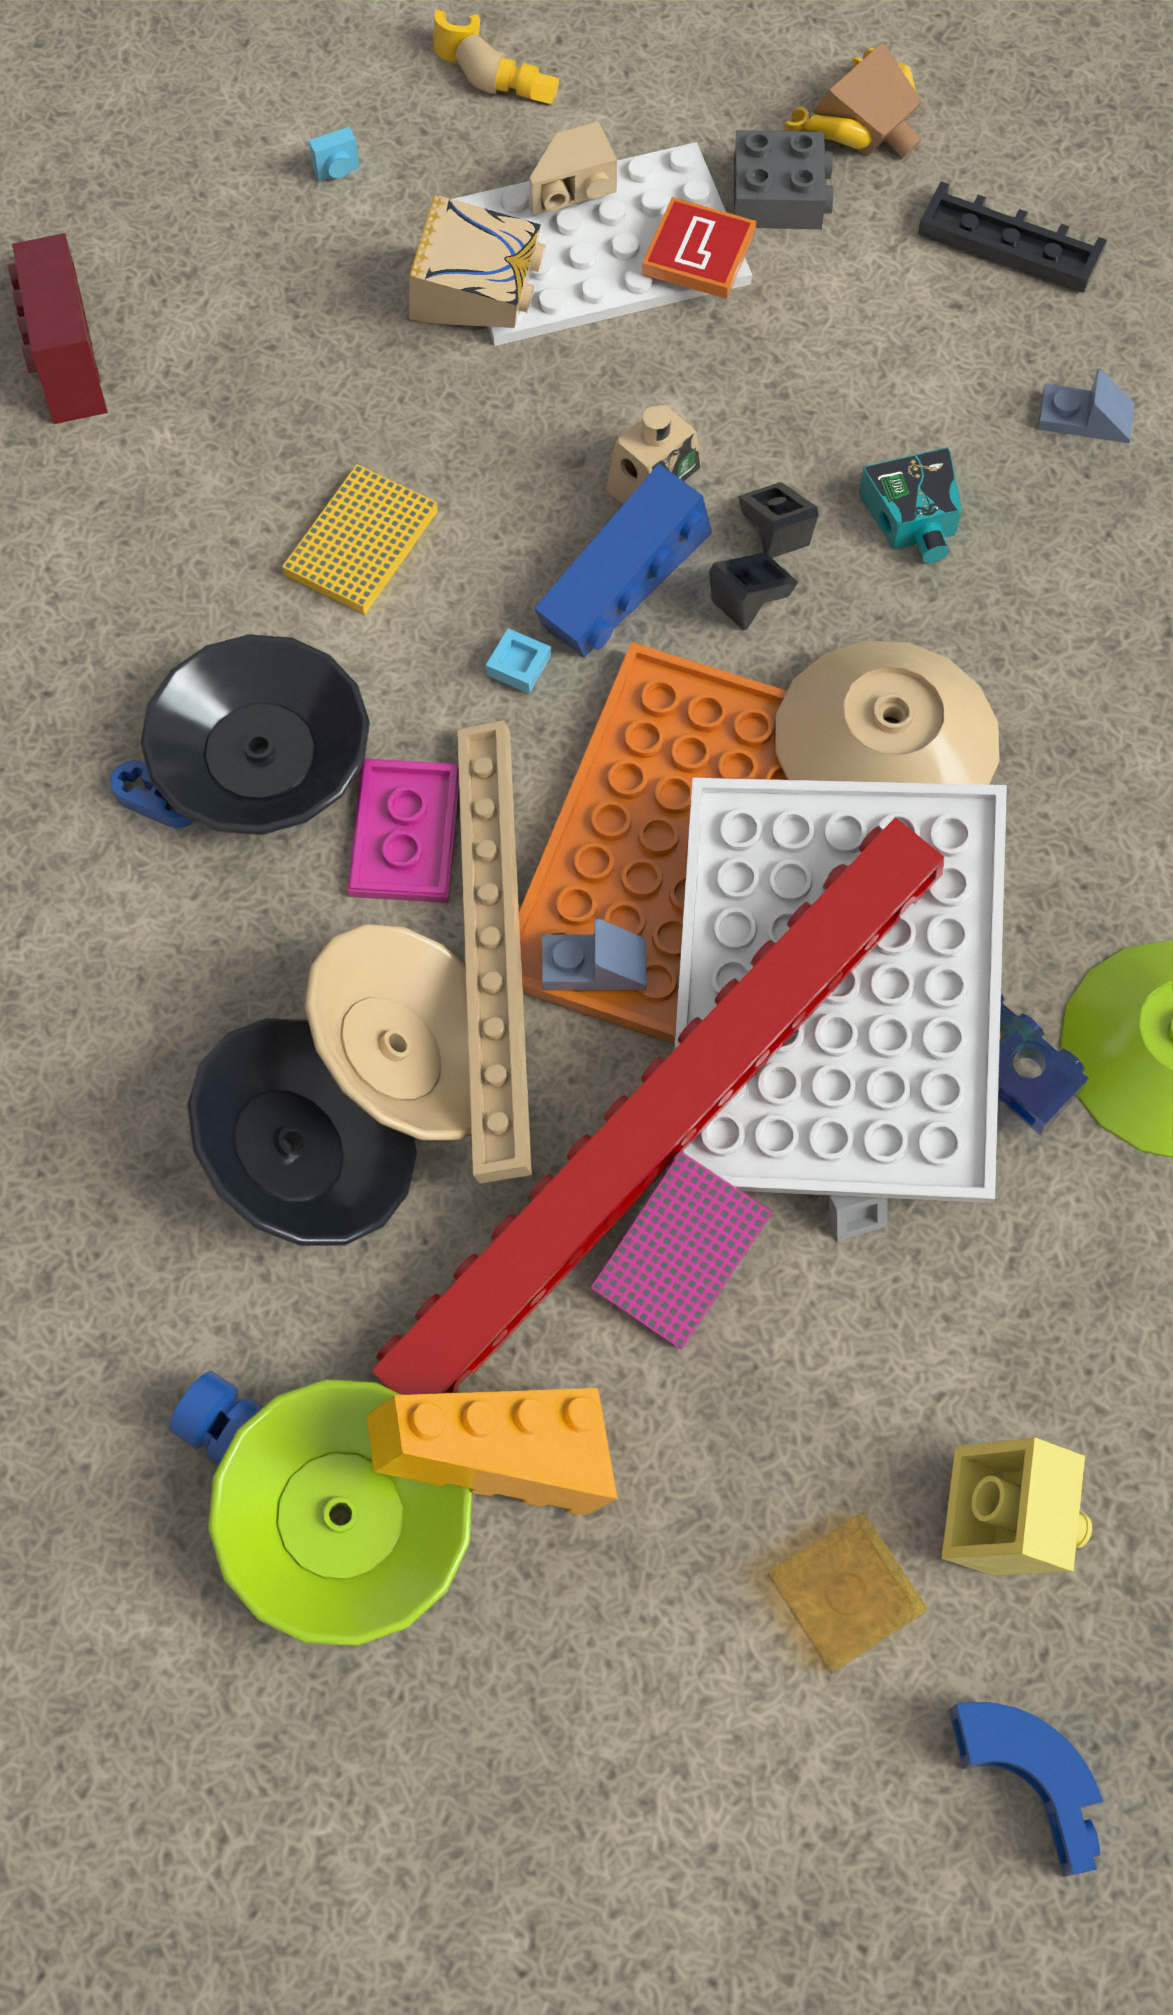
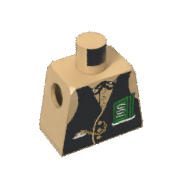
M667 405L651 406L646 409L642 419L621 435L614 445L606 491L620 503L624 504L658 463L682 481H685L701 468L698 438L694 428Z

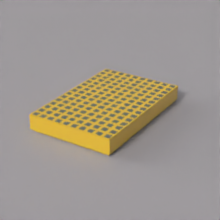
M357 464L282 566L283 574L365 615L438 512L437 502Z

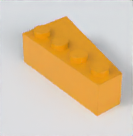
M598 1388L394 1395L366 1415L373 1470L376 1473L438 1486H444L448 1483L471 1488V1493L486 1496L500 1494L522 1499L524 1504L539 1507L553 1505L567 1508V1513L588 1515L618 1499Z

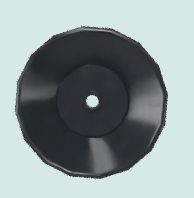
M247 634L206 645L169 671L147 703L140 745L151 783L177 813L217 832L264 835L307 823L342 798L365 761L370 720L358 684L330 654L293 637ZM260 746L267 748V750L261 754H255L252 752L255 748Z
M264 1018L230 1031L224 1035L199 1063L187 1103L193 1152L216 1194L254 1228L298 1246H345L383 1228L408 1196L417 1157L415 1138L378 1123L341 1091L316 1052L308 1020ZM284 1140L288 1141L294 1150L289 1149L285 1145Z

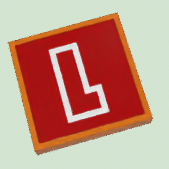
M671 197L642 262V274L727 299L754 237L756 221Z

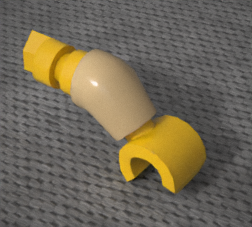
M438 9L435 10L433 49L441 59L449 62H458L472 86L496 95L497 91L510 93L511 89H515L517 96L553 104L560 78L539 73V66L523 63L521 67H517L516 60L505 58V52L495 50L479 36L480 18L478 14L469 16V25L459 26L448 23L445 12Z

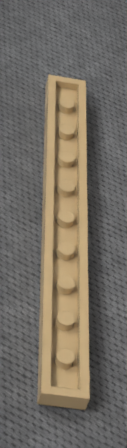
M505 720L457 730L473 1176L479 1184L532 1175L510 730Z

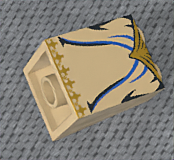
M434 194L409 275V319L432 324L515 328L519 312L528 313L534 291V285L528 284L531 271L539 273L542 266L546 245L539 243L541 224Z

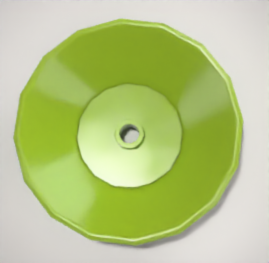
M1168 940L1126 947L1087 972L1065 1006L1060 1050L1072 1091L1100 1127L1141 1152L1173 1158V941Z
M325 1379L277 1395L237 1429L213 1475L208 1531L224 1581L257 1620L304 1643L359 1646L408 1628L448 1591L470 1544L471 1488L448 1483L444 1486H438L374 1472L366 1415L394 1395H401L377 1382ZM336 1506H344L350 1511L351 1520L345 1525H336L330 1520V1511Z

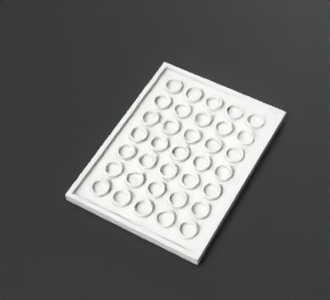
M722 778L692 779L675 1049L680 1045L677 1040L683 1029L696 1017H700L703 1020L717 1006L714 1000L720 990L734 978L740 981L753 968L751 960L756 952L769 940L776 943L790 929L787 927V923L792 914L805 902H809L812 905L826 891L823 889V885L829 875L841 864H845L848 867L861 854L859 847L862 841L875 827L880 826L884 829L895 817L898 818L944 856L943 875L938 881L933 884L915 905L912 903L900 916V921L692 1141L683 1151L684 1153L741 1191L979 1203L995 1202L1007 785Z

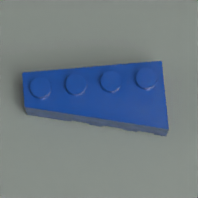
M658 463L535 606L534 610L541 625L584 658L593 649L599 650L610 639L614 628L633 612L648 595L712 534L703 495Z

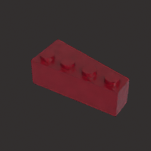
M66 233L13 243L12 248L15 262L9 263L7 266L14 289L12 290L13 299L19 316L17 317V322L24 344L22 345L23 355L29 374L38 372L53 424L108 413Z

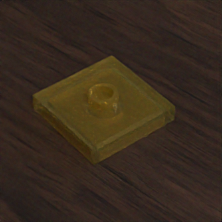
M864 1511L768 1572L770 1580L830 1674L841 1669L928 1611L923 1600Z

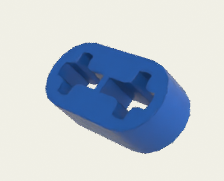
M137 760L126 761L118 765L112 772L110 778L112 791L118 803L124 807L173 828L186 827L194 822V820L177 813L176 810L170 811L168 802L161 798L163 795L151 783L145 762ZM138 777H141L144 787L150 790V792L134 787L129 793L124 782L126 780L135 782Z

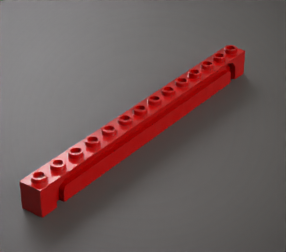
M896 817L884 829L880 826L875 827L862 841L859 847L861 854L848 867L845 864H841L829 875L823 885V889L826 891L812 905L809 902H805L792 914L787 923V927L790 929L776 943L769 940L756 952L751 960L753 968L740 981L734 978L720 990L714 1000L717 1006L703 1020L700 1017H696L683 1029L677 1040L680 1045L667 1059L659 1056L646 1068L641 1076L643 1084L632 1096L628 1098L626 1095H623L609 1107L604 1115L606 1123L593 1137L586 1134L572 1146L566 1156L569 1162L555 1177L552 1174L546 1175L535 1185L529 1194V1199L532 1201L518 1216L514 1214L508 1215L497 1225L491 1234V1238L494 1241L480 1256L472 1254L460 1264L453 1274V1278L456 1280L455 1283L442 1296L435 1294L426 1300L415 1314V1319L418 1322L403 1337L400 1334L395 1335L380 1349L376 1356V1359L380 1362L371 1371L389 1389L401 1395L457 1393L459 1391L457 1388L471 1373L475 1374L675 1161L679 1153L692 1143L900 921V916L912 903L915 905L933 884L938 881L943 875L944 856Z

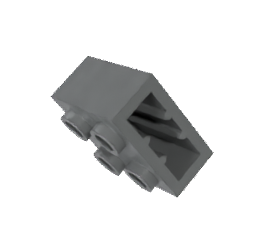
M736 130L734 150V215L755 220L756 228L822 230L824 213H832L833 186L825 185V179H831L833 155L832 151H825L824 132Z

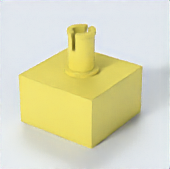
M1035 1437L955 1446L941 1559L992 1575L1074 1571L1076 1548H1082L1086 1545L1092 1533L1090 1518L1086 1514L1079 1512L1085 1456Z

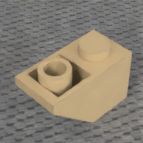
M599 121L556 133L529 177L530 210L533 216L556 211L566 206L598 199L617 192V159Z

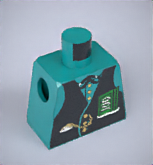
M949 447L863 466L859 487L860 497L892 549L917 544L924 562L934 563L945 558L950 552L945 538L956 535L961 516V503Z

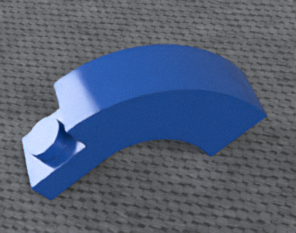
M967 1702L956 1704L948 1711L963 1770L980 1766H992L1008 1770L1022 1778L1036 1792L1044 1806L1063 1877L1097 1870L1094 1857L1100 1856L1098 1835L1093 1822L1090 1819H1083L1081 1808L1102 1803L1103 1799L1091 1770L1074 1746L1045 1721L1015 1707L991 1702Z

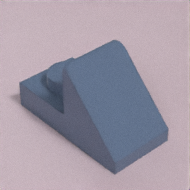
M1098 369L1091 391L1045 384L1042 393L1038 429L1129 443L1135 403L1103 370Z
M594 919V934L542 935V990H646L645 938L602 919Z

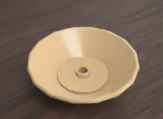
M863 641L824 653L793 679L776 713L775 753L787 780L989 785L999 764L998 721L981 687L949 658L909 642ZM893 717L896 718L899 721V723H889L885 721L884 718Z
M363 924L332 937L310 966L305 1011L316 1052L341 1091L378 1123L419 1140H462L472 1135L466 964L443 944L401 926Z

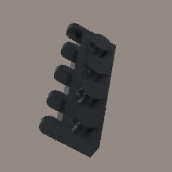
M943 181L939 183L920 220L918 234L1073 290L1085 292L1104 252L1107 239L1098 237L1093 246L1068 237L1067 234L1070 226L1061 223L1058 231L1054 232L1026 222L1028 211L1019 209L1014 218L984 207L987 200L985 196L978 194L974 203L949 195L950 184Z

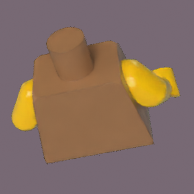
M883 42L875 49L869 48L864 51L863 59L857 56L852 58V70L828 90L813 110L815 115L809 118V112L806 108H796L792 112L793 122L786 121L784 123L785 131L824 132V139L857 149L863 155L868 156L886 140L903 159L922 140L906 123L908 118L921 104L920 97L915 89L911 68L906 64L895 61Z

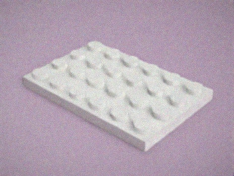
M695 142L617 160L616 193L533 216L530 210V181L454 198L453 200L541 224L539 243L545 244L546 249L540 272L531 271L528 284L534 285V291L528 313L519 312L515 328L488 327L494 346L708 295V293L642 274V262L671 197L726 212L698 143ZM745 258L731 289L751 284L752 273Z

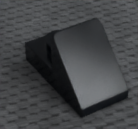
M782 482L738 496L743 515L759 526L763 551L771 558L809 546L819 516L816 505Z
M766 552L713 563L709 570L712 602L742 630L749 628L764 603L787 598L798 584V581Z

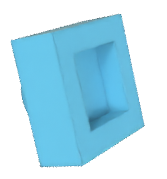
M350 127L308 140L312 169L319 182L329 178L338 179L345 177L351 171L359 168L356 138Z
M508 628L486 664V676L530 694L551 658V646Z

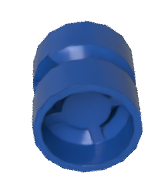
M211 1370L199 1377L184 1394L172 1414L168 1430L194 1449L205 1445L207 1447L206 1456L219 1465L237 1429L264 1406L251 1397L239 1400L238 1389Z

